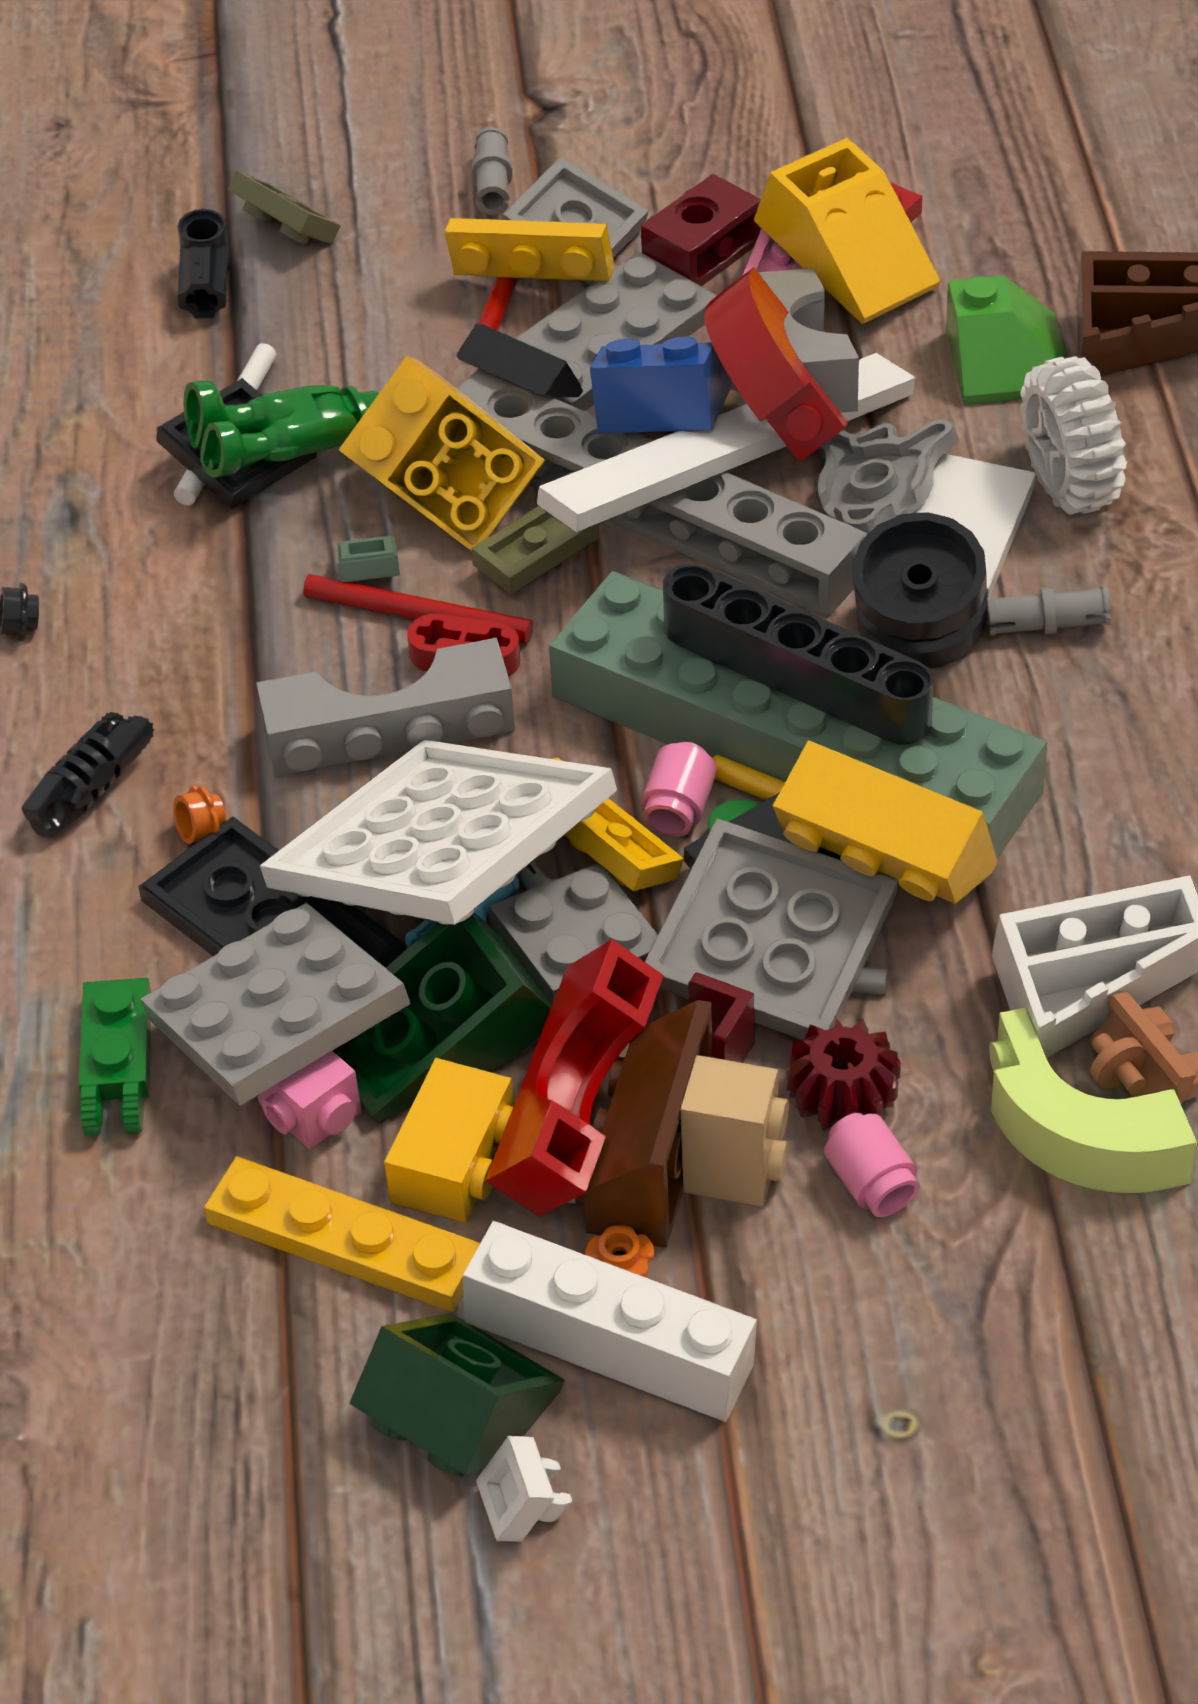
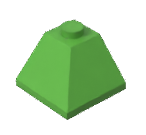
M1004 275L948 280L946 335L963 405L1022 400L1020 393L1024 385L1026 373L1031 372L1035 366L1045 364L1047 360L1059 357L1068 358L1056 314Z

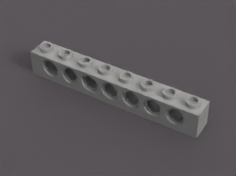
M478 369L458 388L459 391L546 460L528 484L537 489L543 484L654 441L634 432L598 433L595 415L564 403L557 398L537 395L481 369ZM722 472L608 519L827 618L854 590L853 559L861 541L867 536L866 532L847 523L838 521L727 472Z

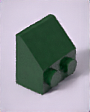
M447 1313L381 1326L349 1404L370 1416L371 1426L381 1434L396 1440H409L429 1453L427 1457L429 1462L438 1469L452 1475L466 1476L467 1474L484 1470L508 1436H524L560 1393L565 1379L477 1327L465 1323L463 1319L455 1314Z

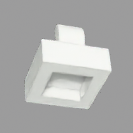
M508 1436L476 1479L496 1541L522 1542L538 1520L553 1522L559 1519L572 1502L571 1496L568 1493H553L550 1483L561 1470L560 1465L555 1460L540 1457L534 1437Z

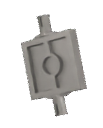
M534 859L516 874L519 883L526 892L489 906V925L501 936L551 1005L555 999L566 967L611 939L645 962L658 936L609 872L599 863L565 877L552 880L547 878Z

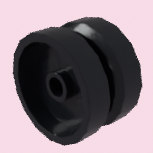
M929 512L901 514L878 524L861 541L853 559V576L858 631L862 637L919 661L929 669L940 668L963 658L980 641L988 621L985 552L972 531L953 518Z

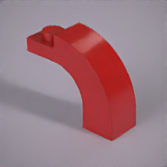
M753 267L709 301L704 309V321L712 345L743 399L760 422L763 419L768 421L797 460L801 462L844 430L848 422L796 354L784 328V319L789 312Z

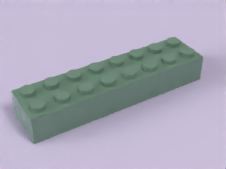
M611 571L549 645L552 697L666 744L679 742L697 744L712 758L718 754L785 782L807 741H812L982 811L997 859L1043 794L1047 741L933 697L932 728L925 738L912 744H896L886 741L676 645L668 639L664 632L663 590L615 571Z

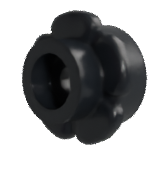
M20 583L19 588H1L0 634L18 635V641H23L26 630H37L39 596L28 594L25 583Z

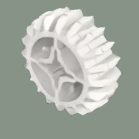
M1075 356L1065 359L1064 357L1047 360L1043 365L1033 367L1031 372L1026 373L1024 385L1020 393L1023 403H1021L1019 408L1023 416L1021 429L1025 434V449L1029 452L1031 459L1030 468L1035 470L1039 483L1042 484L1046 494L1052 497L1054 506L1061 507L1068 515L1079 512L1086 514L1098 511L1100 507L1112 504L1114 500L1119 499L1121 488L1124 487L1126 478L1123 470L1126 468L1127 461L1123 455V447L1126 443L1121 436L1120 426L1122 422L1117 418L1115 411L1116 402L1111 400L1109 396L1108 384L1101 380L1099 370L1095 366H1091L1085 357L1077 358Z

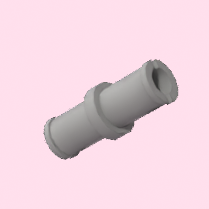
M489 127L481 130L476 135V157L471 165L472 180L477 186L476 206L484 214L498 215L503 213L509 206V202H507V200H510L508 184H510L513 177V166L510 158L507 156L508 137L501 129Z
M1108 586L1098 589L1054 593L1053 587L1040 588V594L987 598L990 636L1000 633L1042 629L1044 635L1057 634V628L1095 624L1111 625V615L1109 614L1111 613Z

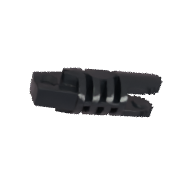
M114 712L106 713L105 716H102V719L97 721L78 740V743H75L67 751V754L57 761L55 766H52L22 805L21 810L36 834L53 838L83 815L93 805V802L100 798L104 790H107L115 782V779L122 775L126 768L150 743L155 730L153 729L154 723H150L147 718L135 715L134 717L128 716V719H124L123 715Z

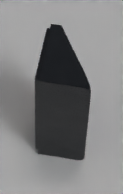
M476 324L457 352L459 360L543 397H579L583 392L580 382L565 360L483 324Z

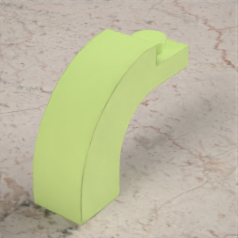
M1025 1007L999 1013L998 1040L989 1044L990 1061L994 1072L991 1113L1005 1137L1022 1155L1044 1171L1062 1180L1094 1190L1115 1193H1144L1191 1184L1197 1140L1174 1089L1127 1099H1106L1083 1093L1065 1083L1053 1071L1046 1059Z

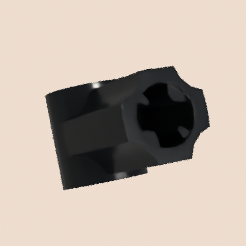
M197 209L186 213L179 220L177 226L180 241L178 305L180 309L191 313L194 318H214L217 311L226 307L227 272L231 266L225 218L220 213L211 209Z

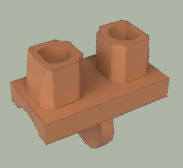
M1129 992L1112 994L1108 1002L1110 1009L1108 1017L1089 1041V1044L1098 1054L1090 1069L1091 1077L1097 1085L1103 1089H1114L1123 1085L1132 1097L1174 1089L1181 1105L1183 1101L1197 1097L1198 1052L1179 1054L1170 1043L1174 1035L1172 1020L1160 1006L1142 1009Z

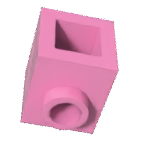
M333 1051L258 1095L259 1104L262 1106L264 1114L273 1127L284 1135L291 1132L308 1149H312L328 1136L342 1132L350 1125L354 1117L361 1113L356 1072Z

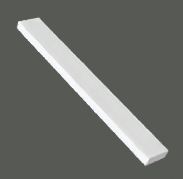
M878 353L859 359L858 411L842 412L841 414L846 421H850L913 395L916 377ZM748 404L718 415L712 430L677 431L543 484L538 488L537 505L575 532H578L784 448L786 444L766 419L760 422Z

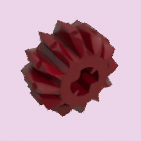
M835 1016L829 1030H824L810 1024L807 1033L804 1035V1040L793 1042L789 1052V1070L786 1071V1088L789 1091V1096L796 1099V1107L799 1109L800 1117L818 1115V1122L824 1131L834 1121L838 1122L850 1114L861 1113L862 1115L877 1114L882 1116L883 1108L893 1107L894 1101L898 1097L897 1079L900 1078L901 1062L898 1058V1052L890 1050V1042L886 1032L868 1034V1028L864 1019L852 1028L843 1027Z

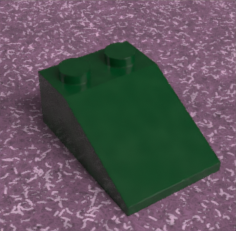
M473 912L469 918L455 925H445L437 922L390 963L386 969L404 983L410 1004L334 1049L333 1052L355 1070L359 1099L371 1117L380 1122L411 1108L435 1058L487 1072L511 1062L541 1035L552 1005L501 936Z

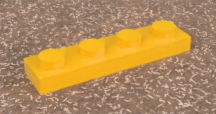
M238 1156L235 1157L204 1206L207 1224L452 1313L463 1297V1274L480 1245V1242Z

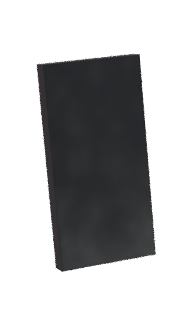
M233 816L219 826L217 833L211 832L138 886L143 903L212 956L217 955L226 945L241 941L269 925L283 912L296 909L305 903H308L385 968L407 949L405 943L355 906L267 888L260 865L279 850Z

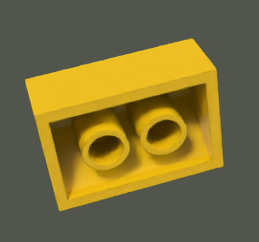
M809 740L773 804V809L784 831L783 835L791 843L811 852H817L819 847L841 855L840 859L844 864L861 874L875 876L877 871L898 879L899 885L905 891L926 901H933L938 896L956 904L986 879L998 863L982 811Z

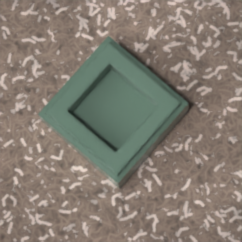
M382 536L341 541L337 544L341 583L400 575L395 537Z

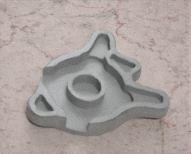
M944 419L934 420L905 437H899L896 427L890 423L880 424L859 434H850L844 430L839 432L817 449L819 456L825 462V466L818 477L816 488L823 513L862 530L867 535L878 524L901 514L913 513L925 502L933 486V471L937 461L958 441L954 424Z

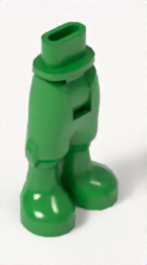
M202 380L189 382L186 385L183 406L191 445L194 449L201 448L202 467L209 476L216 478L235 474L240 468L263 460L286 461L342 445L378 396V393L375 390L358 393L357 389L351 385L344 386L341 390L338 386L311 385L265 393L246 404L225 405L216 386L211 381Z

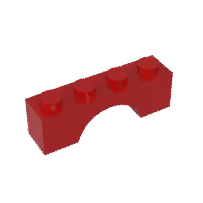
M613 939L566 967L485 1180L538 1217L586 1193L606 1138L604 1134L590 1126V1115L594 1099L612 1063L615 1062L625 1047L645 1028L664 976Z

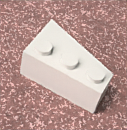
M1190 875L999 915L991 956L1010 1010L1026 1008L1046 1058L1099 1029L1108 1017L1110 1010L1108 1002L1112 994L1129 992L1138 1005H1141L1198 973V895Z

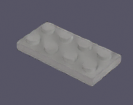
M639 251L614 269L610 281H596L515 339L561 358L568 363L580 382L583 392L579 397L557 399L586 411L594 405L590 367L602 346H606L608 343L619 339H635L640 342V345L663 344L666 340L675 337H688L705 325L704 309L709 301L717 295Z

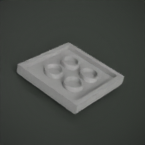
M717 818L645 962L664 975L659 989L689 999L688 983L696 972L754 993V1021L756 1024L804 1040V1035L807 1033L810 1024L824 1030H829L834 1017L836 1016L838 1020L840 1019L895 900L898 880L876 873L875 876L861 874L848 867L841 860L818 852L804 850L792 843Z
M308 903L296 909L283 912L269 925L241 941L226 945L217 955L184 974L171 977L160 988L141 998L148 1019L239 1106L410 1004L402 981Z

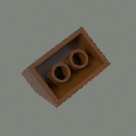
M697 1000L647 1024L629 1043L626 1056H618L615 1062L612 1063L608 1084V1094L613 1096L609 1110L601 1108L598 1110L593 1128L604 1134L606 1138L586 1193L575 1198V1203L584 1205L586 1233L601 1236L605 1229L610 1226L626 1225L632 1227L637 1235H646L653 1246L667 1248L683 1193L680 1109L696 1055L713 1058L711 1002Z

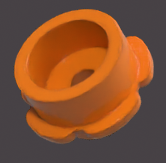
M192 786L188 793L176 796L173 802L175 826L181 839L186 844L197 843L211 832L217 833L219 826L226 821V812L222 800L217 794H210L205 787Z
M614 1225L606 1228L601 1236L595 1235L590 1239L585 1249V1255L646 1278L649 1272L648 1262L654 1258V1247L646 1235H637L632 1227ZM617 1251H624L626 1253L622 1256L613 1255Z

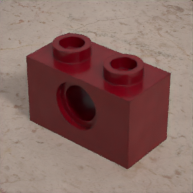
M711 174L641 225L642 253L702 287L754 248L762 229L754 222L761 199L721 177Z

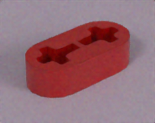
M431 613L420 616L408 628L409 657L413 665L420 670H429L439 648L493 638L498 640L508 677L515 673L520 666L519 636L516 630L509 624L485 619Z

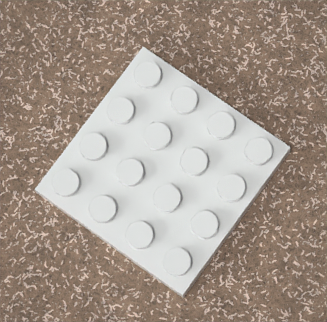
M423 740L262 863L260 868L267 888L297 893L299 896L304 897L312 896L338 901L349 906L358 905L388 911L394 915H408L434 920L440 924L455 925L469 918L473 914L474 908L497 889L510 884L515 879L516 874L537 856L551 850L555 846L556 841L577 823L591 817L595 813V809L617 791L611 768Z

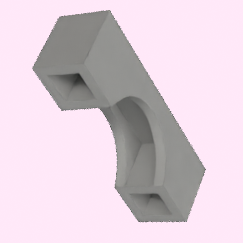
M814 268L758 272L789 313L784 319V328L792 347L808 372L840 413L858 411L859 357L847 334L824 332L825 289Z
M497 638L439 648L429 670L419 680L404 689L383 695H358L342 691L328 683L317 671L256 682L263 727L274 776L407 752L423 740L450 744L515 731L512 688Z

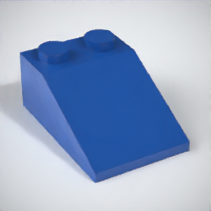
M675 337L666 340L663 344L640 345V342L635 339L615 340L601 347L590 367L598 433L712 430L733 385L712 342L697 343V340L693 337Z

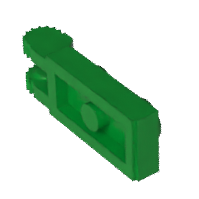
M149 978L83 982L79 1089L81 1093V1122L85 1136L100 1135L103 1125L102 1102L103 1100L123 1099L121 1103V1119L125 1125L126 1132H142L144 1097H149L151 1021L147 1017L141 998L151 993Z

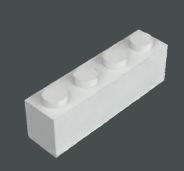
M492 1221L463 1274L465 1323L723 1422H727L754 1365L757 1319L496 1221Z

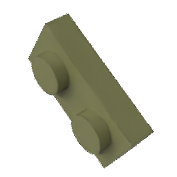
M236 171L229 185L228 191L246 201L243 207L244 211L268 223H272L273 218H276L282 222L279 231L302 244L308 245L311 237L332 244L341 226L272 184L242 172Z
M538 506L472 547L473 566L512 595L599 539V523L575 532Z

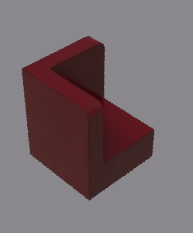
M698 972L694 973L688 983L689 1004L697 1000L711 1002L713 1058L743 1063L755 1044L754 993Z

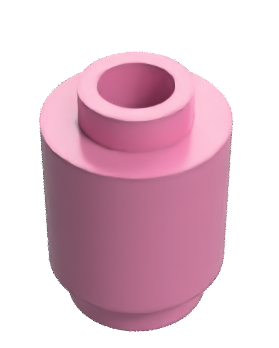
M679 742L665 745L658 751L641 798V806L644 811L643 820L656 833L669 837H682L687 835L691 828L700 822L717 773L716 763L702 747L691 742Z
M853 1113L839 1120L831 1128L828 1135L829 1140L824 1147V1156L861 1208L870 1209L876 1217H886L900 1211L916 1197L920 1189V1184L915 1178L917 1168L881 1116L877 1114L862 1115L861 1113Z

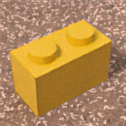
M435 1058L384 1161L390 1203L461 1223H467L477 1200L485 1201L493 1188L485 1180L514 1106L512 1078Z

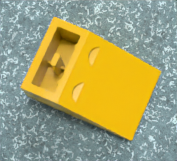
M848 137L770 172L754 222L804 269L814 268L822 286L861 324L939 287L941 280L885 172Z
M409 356L403 359L339 448L340 452L469 550L493 534L546 461L465 394L424 363Z

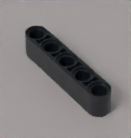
M685 564L675 567L664 577V632L668 639L676 645L886 741L896 744H912L921 741L929 734L932 728L934 680L930 669L921 662L704 566Z

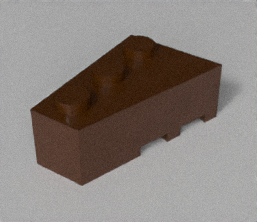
M1081 251L1077 289L1078 358L1085 357L1091 366H1095L1099 370L1100 376L1198 352V252Z

